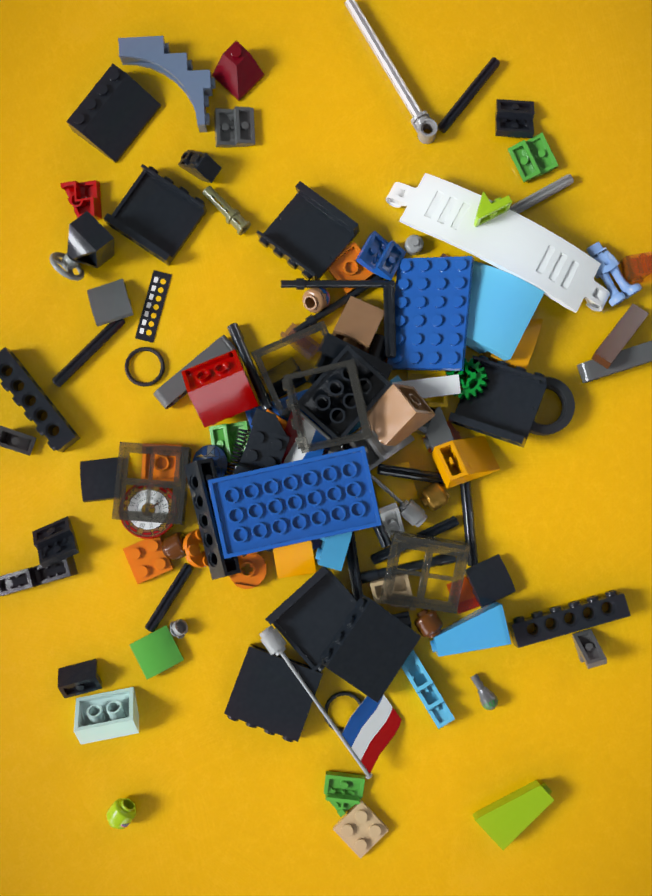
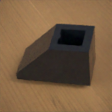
M193 150L184 152L181 156V161L178 163L181 168L201 181L212 183L222 169L207 153Z

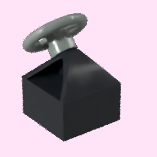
M86 211L69 224L67 253H52L49 257L50 263L62 276L79 281L84 278V270L79 263L99 268L114 256V237ZM74 268L78 270V275H74Z

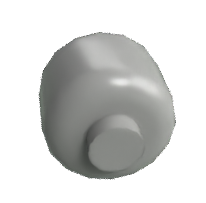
M418 235L409 236L405 241L404 248L406 252L410 255H418L424 246L423 239Z

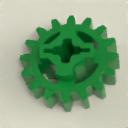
M465 358L464 371L446 372L447 376L459 374L460 386H462L463 390H461V394H453V396L458 395L461 400L466 396L467 400H470L471 395L477 398L476 393L478 391L483 393L481 387L487 386L484 380L488 379V376L484 374L486 370L484 367L481 368L480 362L475 364L472 358L467 362ZM470 368L475 369L478 373L471 372Z

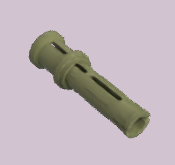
M211 186L203 190L202 194L226 217V222L237 230L238 235H243L250 228V221H246L240 215V211L233 209ZM215 198H216L224 207H222V206L215 200Z

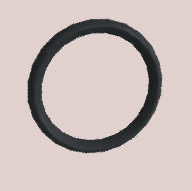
M150 347L135 349L128 355L125 362V372L129 380L143 387L157 383L162 378L165 369V363L161 354ZM141 351L154 353L161 363L159 375L153 381L146 383L136 381L129 372L131 358Z
M342 691L335 693L327 700L324 710L328 714L330 703L339 696H350L359 705L362 701L357 695ZM325 718L326 723L329 725L330 728H332L327 719Z

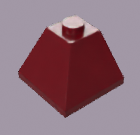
M237 40L222 54L212 74V77H215V80L238 101L265 76L252 55Z

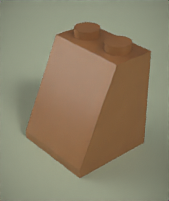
M350 296L332 335L367 353L383 319L384 310L368 304L359 298Z
M392 384L363 417L367 421V426L375 431L378 435V440L383 445L396 446L431 420L436 414L414 387Z

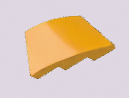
M543 319L530 320L510 360L504 361L490 353L489 357L503 361L513 367L518 366L527 369Z

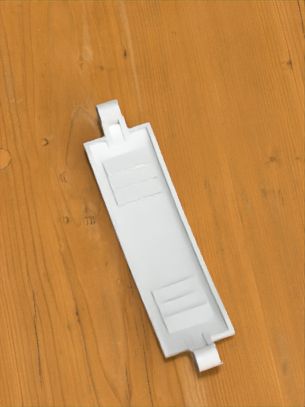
M427 173L424 174L416 188L400 182H395L386 197V202L395 208L407 206L399 222L453 245L544 291V295L575 313L578 311L583 299L586 300V305L591 310L597 312L603 310L610 292L594 280L601 263L553 232L510 209L475 227L474 220L481 195Z

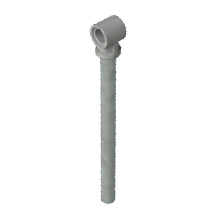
M346 0V8L411 114V123L418 133L419 141L423 144L432 143L436 138L437 123L430 118L427 111L420 109L355 0ZM429 129L432 133L427 134L423 130Z

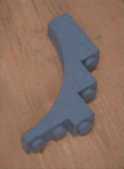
M164 36L118 38L119 57L122 64L150 68L174 81L186 93L194 107L199 132H207V125H210L209 113H206V107H209L208 96H213V89H216L215 77L211 76L210 70H193L192 60L188 59L187 53H170L169 43H165Z

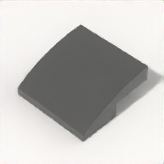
M235 106L234 109L215 108L216 147L231 148L255 145L254 108Z
M123 279L87 290L97 327L134 315Z

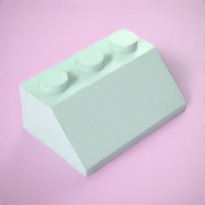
M134 687L76 698L74 733L81 745L139 733V712Z

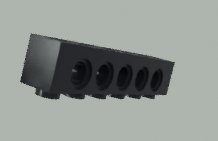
M3 348L0 351V379L2 380V387L14 395L12 397L13 401L19 407L22 406L25 409V416L30 421L36 423L37 427L35 428L42 436L45 435L49 440L47 443L53 451L64 452L78 441L80 437L10 349ZM12 367V374L7 376V369ZM24 382V388L18 391L19 383ZM35 397V404L30 406L29 400ZM46 411L48 417L42 421L41 414ZM58 426L59 433L54 436L52 430Z
M213 458L196 460L184 465L212 580L241 573L237 556L224 559L207 481L217 478Z
M610 590L601 597L593 595L587 597V601H571L566 607L561 608V605L554 606L545 613L542 611L533 612L531 617H515L512 619L513 622L508 623L514 646L517 648L629 617L631 615L625 595L622 592H617V590ZM607 602L609 608L606 612H603L602 605ZM589 607L590 615L584 617L583 611ZM570 612L572 619L566 623L564 617ZM552 618L554 623L552 627L547 628L546 620ZM534 623L535 630L532 633H528L527 626Z

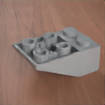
M365 426L349 437L347 442L351 449L365 446L371 471L415 439L412 435H409L396 446L383 445L378 440V435L375 431Z

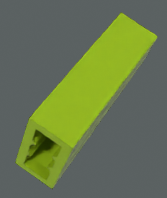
M535 780L476 811L473 817L497 845L504 850L554 801L550 795L552 791L545 783L541 785Z

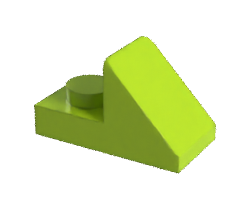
M483 192L474 220V226L477 227L508 211L512 204L509 195L504 198L499 197L491 203Z

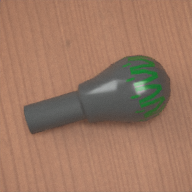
M477 674L470 677L478 689L477 692L483 708L486 710L495 709L498 706L497 696L487 686H484Z

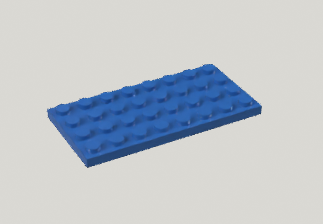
M365 446L207 480L224 559L382 525Z

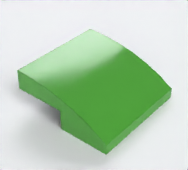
M543 133L508 148V152L524 183L559 167Z
M242 421L209 427L211 445L222 448L225 451L228 463L235 462L230 460L231 458L238 459L231 455L240 456L232 451L240 452L234 449V447L241 448L234 445L235 443L241 444L235 440L243 441L237 438V436L244 437L238 434V432L244 433L238 429L248 430L249 428L250 431L248 433L250 435L251 427L249 422Z
M167 625L129 645L147 680L184 660Z

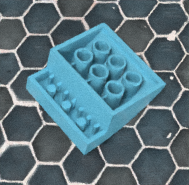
M474 261L466 346L479 354L489 351L504 361L510 360L545 292L510 273Z

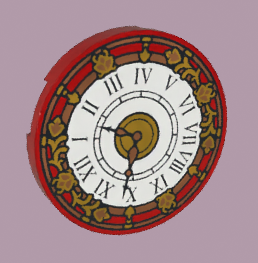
M141 482L131 487L124 494L119 507V515L123 526L132 535L141 539H154L165 534L173 527L178 516V504L174 494L165 485L158 482Z

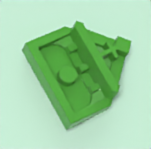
M326 771L325 799L335 807L340 817L345 815L346 811L351 807L361 803L365 775Z

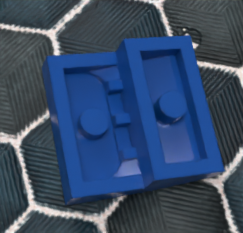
M373 231L356 261L372 273L390 281L397 271L402 258H404L406 251L395 241L392 240L388 243L381 235Z

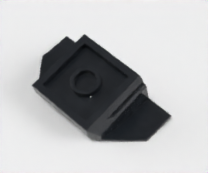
M256 408L251 422L253 427L240 463L236 465L233 475L282 463L291 437L285 433L275 414Z

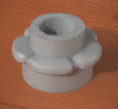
M182 619L172 621L170 623L171 634L177 638H183L184 634L188 631L187 623Z

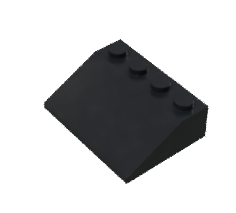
M112 64L66 122L74 133L117 163L159 110L161 104L127 73L115 64Z
M347 345L297 401L296 405L340 443L387 391L392 382Z

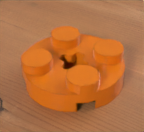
M196 529L188 533L184 538L183 550L185 549L187 555L185 558L194 567H208L205 549L200 552L201 548L199 545H203L200 529Z
M258 552L247 554L245 557L243 555L237 556L241 573L230 575L229 577L232 582L242 589H252L258 586L264 580L267 573V565L264 558ZM247 564H250V567L253 568V572H249V575H246L245 571L242 570V567H246Z

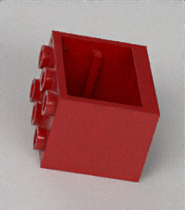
M236 350L181 371L187 393L204 428L259 406Z

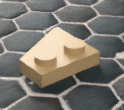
M407 573L369 582L373 600L376 603L409 608L413 611L416 610Z

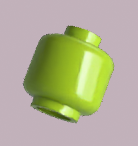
M128 798L117 799L106 814L109 825L113 828L125 829L136 816L134 802Z

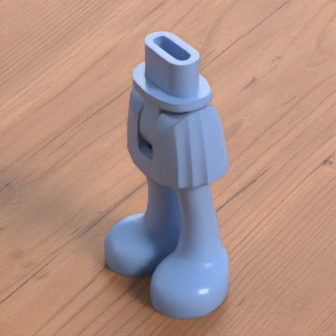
M600 242L586 249L592 258L601 263L595 277L601 278L610 292L609 304L612 307L642 289L639 283L629 284L618 267L620 263L606 247H602ZM609 273H611V275L613 276V278L615 279V281H616L617 284L619 285V287H620V289H621L622 292H619V291H618V289H617L616 286L614 285V283H613V281H612V279H611Z

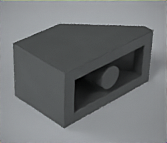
M441 407L435 409L434 413L436 415L431 419L427 432L424 434L425 438H423L426 448H430L431 452H433L435 446L454 440Z

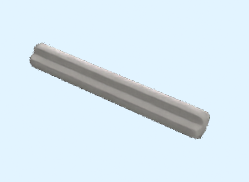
M567 174L511 205L509 209L519 214L570 186L574 179L571 174Z

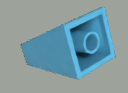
M494 602L442 629V632L430 641L432 652H436L437 656L441 657L511 644L503 605Z

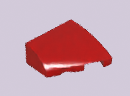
M99 181L60 183L61 188L65 190L69 197V203L74 207L77 218L88 211L96 220L102 219Z

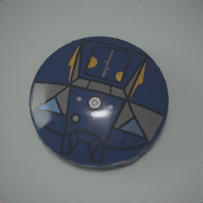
M206 445L200 448L194 455L193 462L213 458L217 478L225 477L228 467L225 451L214 445Z

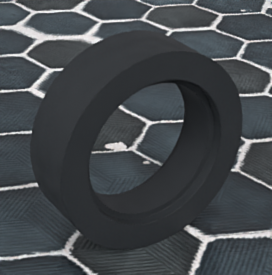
M545 377L548 380L546 389L555 392L560 398L562 405L561 414L552 424L543 425L534 421L530 433L535 435H550L562 430L569 424L574 415L575 401L572 392L562 381L552 377Z

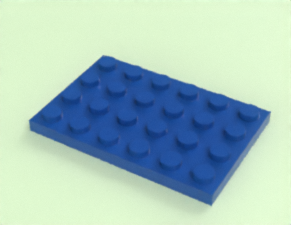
M472 256L402 258L397 269L395 286L396 357L388 358L387 361L388 364L393 366L392 370L464 371L474 263Z

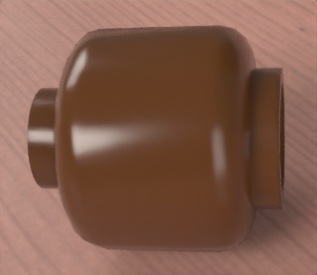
M177 532L164 539L162 551L167 558L178 560L187 556L185 549L183 550V541L186 535L182 532Z
M425 608L416 614L418 617L415 619L414 624L422 637L431 639L442 632L443 622L435 610L428 611Z

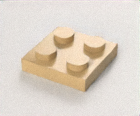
M362 800L360 804H356L333 827V830L360 859L389 831L388 827Z

